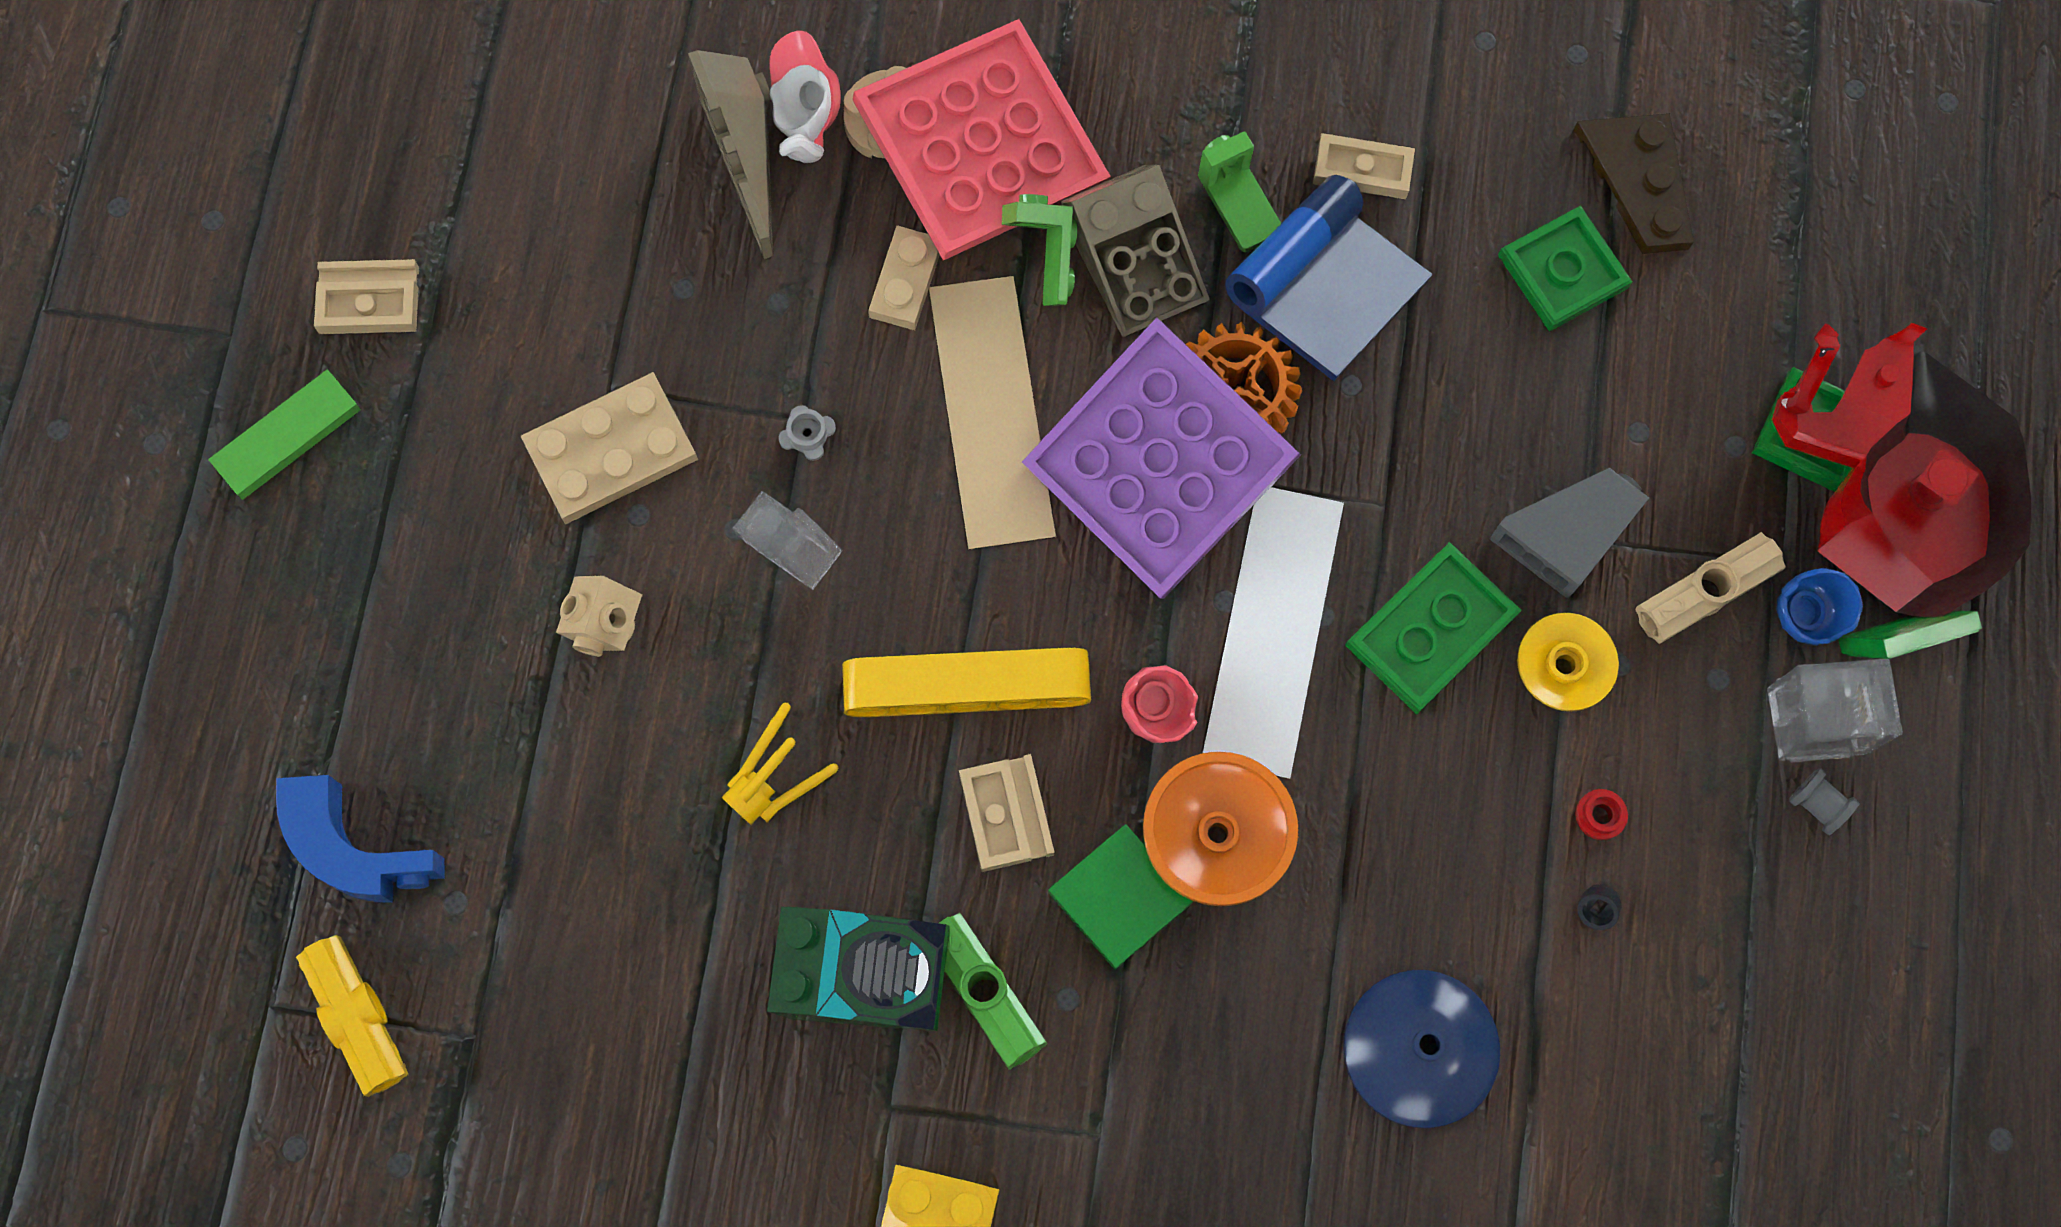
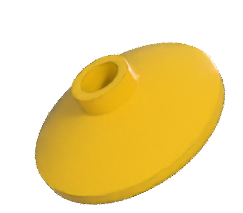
M1557 613L1542 618L1526 632L1518 650V670L1525 687L1538 701L1557 710L1579 711L1594 706L1606 697L1617 679L1619 660L1611 637L1598 623L1579 614ZM1556 660H1567L1572 667L1571 673L1563 674L1559 672L1556 668Z

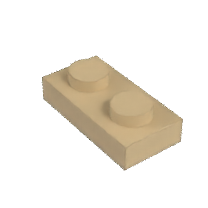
M1321 133L1313 184L1321 185L1329 176L1340 175L1354 181L1359 187L1360 192L1406 199L1410 188L1415 148Z
M896 226L868 310L869 318L911 330L916 329L940 256L929 234Z

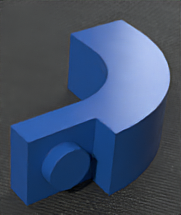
M331 776L276 778L277 815L283 837L289 849L303 867L326 884L354 898L373 902H393V882H397V888L421 889L429 887V880L445 879L444 858L434 850L368 853L356 849L349 841L343 827L342 785Z

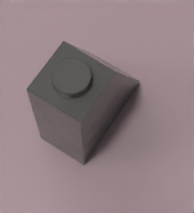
M1608 468L1506 516L1489 539L1569 599L1640 511L1649 497L1641 492V487L1633 478L1626 474H1617L1611 468Z

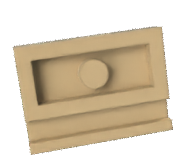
M415 259L318 262L319 282L316 283L314 327L319 334L416 332L418 306L417 274H419V266Z
M1031 754L1024 755L1018 759H1006L959 770L982 872L1032 861V859L1054 856V848Z

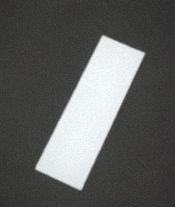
M1270 487L1254 504L1203 753L1231 752L1240 754L1261 763L1276 776L1290 779L1344 503Z

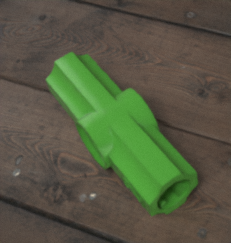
M961 913L945 918L939 922L940 924L950 926L944 972L963 999L967 1010L975 1017L1007 1068L1010 1070L1015 1066L1023 1064L1045 1047L1047 1042L1007 984L1003 972L993 963ZM991 980L999 986V990L992 1000L979 1002L971 997L972 987L978 981Z

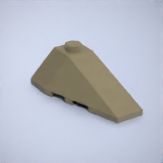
M700 50L690 52L688 55L700 102L764 259L773 256L769 128L765 102L771 100L768 84L762 72L754 75L749 60L746 57Z

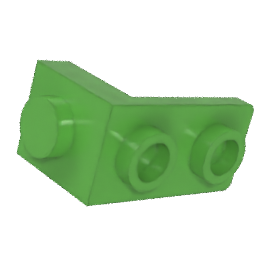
M1245 131L1231 138L1229 135H1223L1211 141L1202 152L1198 173L1200 181L1242 252H1248L1258 247L1281 224L1249 169L1254 145Z
M1021 194L1019 195V202L1002 206L1001 225L1047 229L1043 306L1066 305L1068 297L1073 292L1075 282L1074 271L1072 268H1069L1070 248L1074 247L1077 239V223L1075 219H1072L1073 207L1048 205V196Z

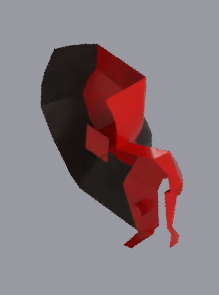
M1825 323L1814 337L1818 347L1798 384L1779 397L1772 417V421L1785 447L1852 468L1826 503L1820 524V543L1817 551L1895 612L1920 617H1942L1987 591L2007 575L2030 546L2032 499L2025 443L2016 417L1915 345L1914 342L1927 328L1911 323L1898 333L1883 339L1878 345L1864 351L1842 399L1833 412H1813L1811 402L1840 348L1837 340L1839 334L1830 325Z

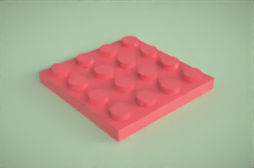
M1020 19L858 89L853 94L852 100L943 261L1017 227L1001 225L1002 206L1019 202V195L1035 194L1048 196V205L1060 206V201L1106 182L1111 177Z

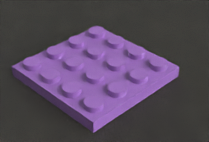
M1156 317L1028 454L1022 463L1159 598L1164 599L1301 454Z

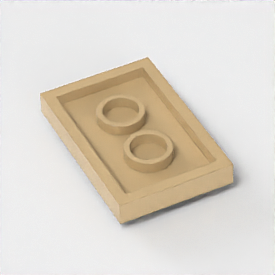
M654 372L521 435L565 524L698 460Z

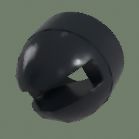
M1605 884L1592 885L1584 891L1577 907L1579 918L1585 925L1596 930H1606L1613 927L1617 923L1622 909L1620 896ZM1598 899L1605 901L1599 912L1591 908Z

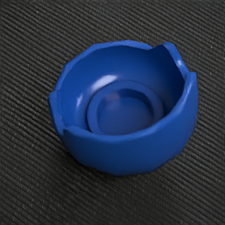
M1820 568L1801 573L1788 581L1778 596L1776 611L1782 628L1797 642L1818 646L1820 644L1832 643L1843 635L1854 631L1860 620L1863 602L1858 586L1845 573Z

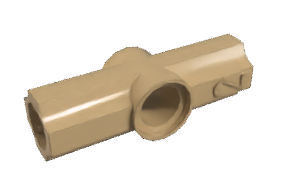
M1762 532L1719 558L1705 562L1694 573L1638 605L1635 610L1639 617V624L1648 637L1661 644L1702 618L1717 613L1729 602L1783 571L1786 566L1783 562L1782 551L1773 539L1766 537ZM1702 579L1709 580L1717 586L1719 597L1709 595L1703 589Z

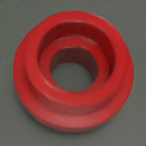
M1592 790L1585 794L1577 804L1576 821L1580 829L1593 839H1612L1620 834L1627 824V807L1621 797L1610 790ZM1595 807L1603 808L1607 812L1608 822L1606 824H1600L1593 818V809Z

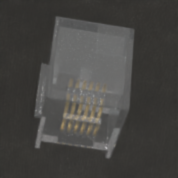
M1890 659L1798 665L1783 677L1777 678L1776 682L1767 688L1779 761L1800 762L1865 755L1903 734Z

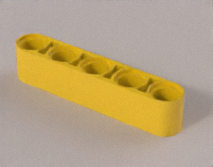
M1081 648L865 657L850 659L842 664L844 714L852 717L1064 708L1082 706L1091 702L1088 651Z

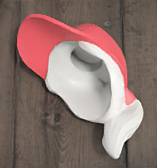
M798 30L782 37L771 51L770 97L773 103L774 123L788 137L780 143V154L803 163H813L823 156V133L832 125L838 115L841 91L836 73L825 63L814 38L809 33Z

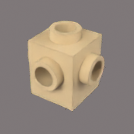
M605 576L574 577L570 592L563 600L560 608L561 619L556 633L573 640L572 647L588 655L600 657L603 651H624L627 641L631 638L635 629L634 619L642 594Z

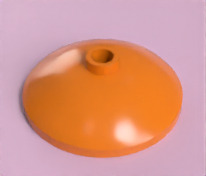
M1208 752L1181 761L1167 771L1158 781L1145 808L1143 838L1148 857L1154 869L1173 890L1201 904L1232 906L1261 896L1281 879L1288 869L1296 850L1298 819L1295 806L1287 789L1267 767L1240 754ZM1215 826L1222 828L1226 833V840L1221 843L1213 842L1208 836V830Z

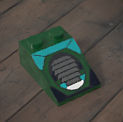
M781 906L767 1012L791 1020L937 1031L950 926L940 923L831 909Z

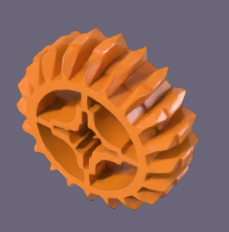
M1242 322L1236 325L1234 333H1229L1227 328L1221 323L1216 327L1215 338L1203 329L1198 335V344L1190 341L1186 343L1231 388L1241 384L1246 379L1244 388L1237 387L1234 391L1277 432H1285L1289 424L1286 418H1292L1296 415L1298 405L1294 400L1300 398L1302 388L1294 383L1300 376L1299 367L1288 366L1293 357L1291 350L1276 352L1280 344V340L1277 337H1273L1265 342L1261 340L1263 335L1261 326L1254 330L1253 335L1244 334L1245 327ZM1224 358H1240L1244 360L1241 362L1234 363L1229 362ZM1261 370L1268 376L1274 392L1272 403L1263 396L1264 390L1256 383Z

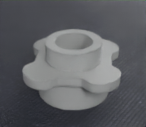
M797 406L790 413L791 416L787 421L786 430L781 431L779 434V443L786 450L796 449L804 453L808 460H818L824 454L823 445L827 437L835 433V422L831 417H822L817 411L808 409L806 406ZM809 429L812 431V434L809 437H805L803 435L804 430Z

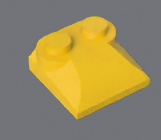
M896 1165L888 1191V1199L881 1227H991L999 1189Z

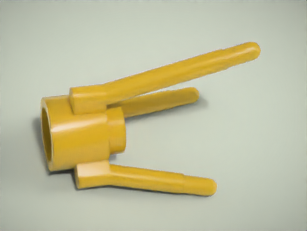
M783 703L739 772L727 784L730 789L721 797L750 825L759 816L768 822L780 809L824 782V780L835 774L839 769L837 764H830L773 801L769 800L775 791L765 781L795 746V740L793 738L786 739L757 774L753 770L791 709L789 703Z

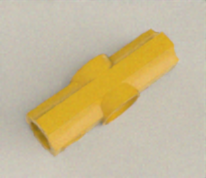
M334 935L304 948L296 958L308 981V985L320 1007L316 1008L319 1021L332 1044L337 1049L341 1048L363 1095L369 1097L399 1083L409 1074L396 1045L384 1025L388 1022L386 1013L371 986L367 982L363 983L342 938Z

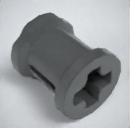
M1818 768L1796 789L1789 798V802L1793 806L1800 804L1823 824L1822 831L1829 836L1849 819L1860 805V802L1855 797L1848 799L1825 779L1826 772Z

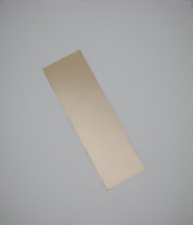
M1014 276L929 287L968 549L1056 537L1048 487L1022 463L1028 454L1040 443V436Z

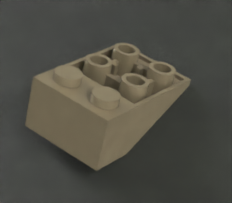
M1143 165L1060 201V206L1073 207L1072 219H1075L1077 223L1075 245L1122 337L1148 327L1156 317L1162 321L1210 300L1160 165Z

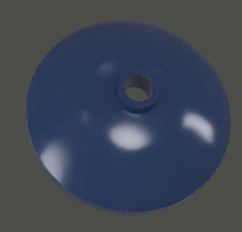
M1409 970L1390 975L1373 985L1362 995L1352 1009L1345 1027L1343 1041L1344 1060L1350 1080L1356 1091L1374 1111L1388 1120L1403 1126L1435 1128L1456 1122L1473 1112L1483 1102L1496 1080L1500 1063V1041L1495 1022L1488 1008L1476 993L1451 976L1429 970ZM1423 1036H1430L1435 1040L1437 1049L1433 1055H1427L1420 1049L1419 1043Z

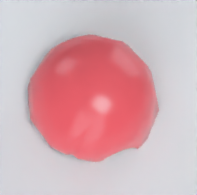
M1167 665L1145 667L1129 679L1124 687L1121 701L1122 715L1134 734L1152 743L1179 741L1191 732L1197 724L1195 708L1198 695L1181 672Z

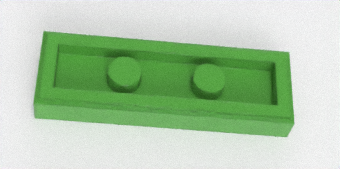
M327 369L208 460L233 491L243 500L361 409Z

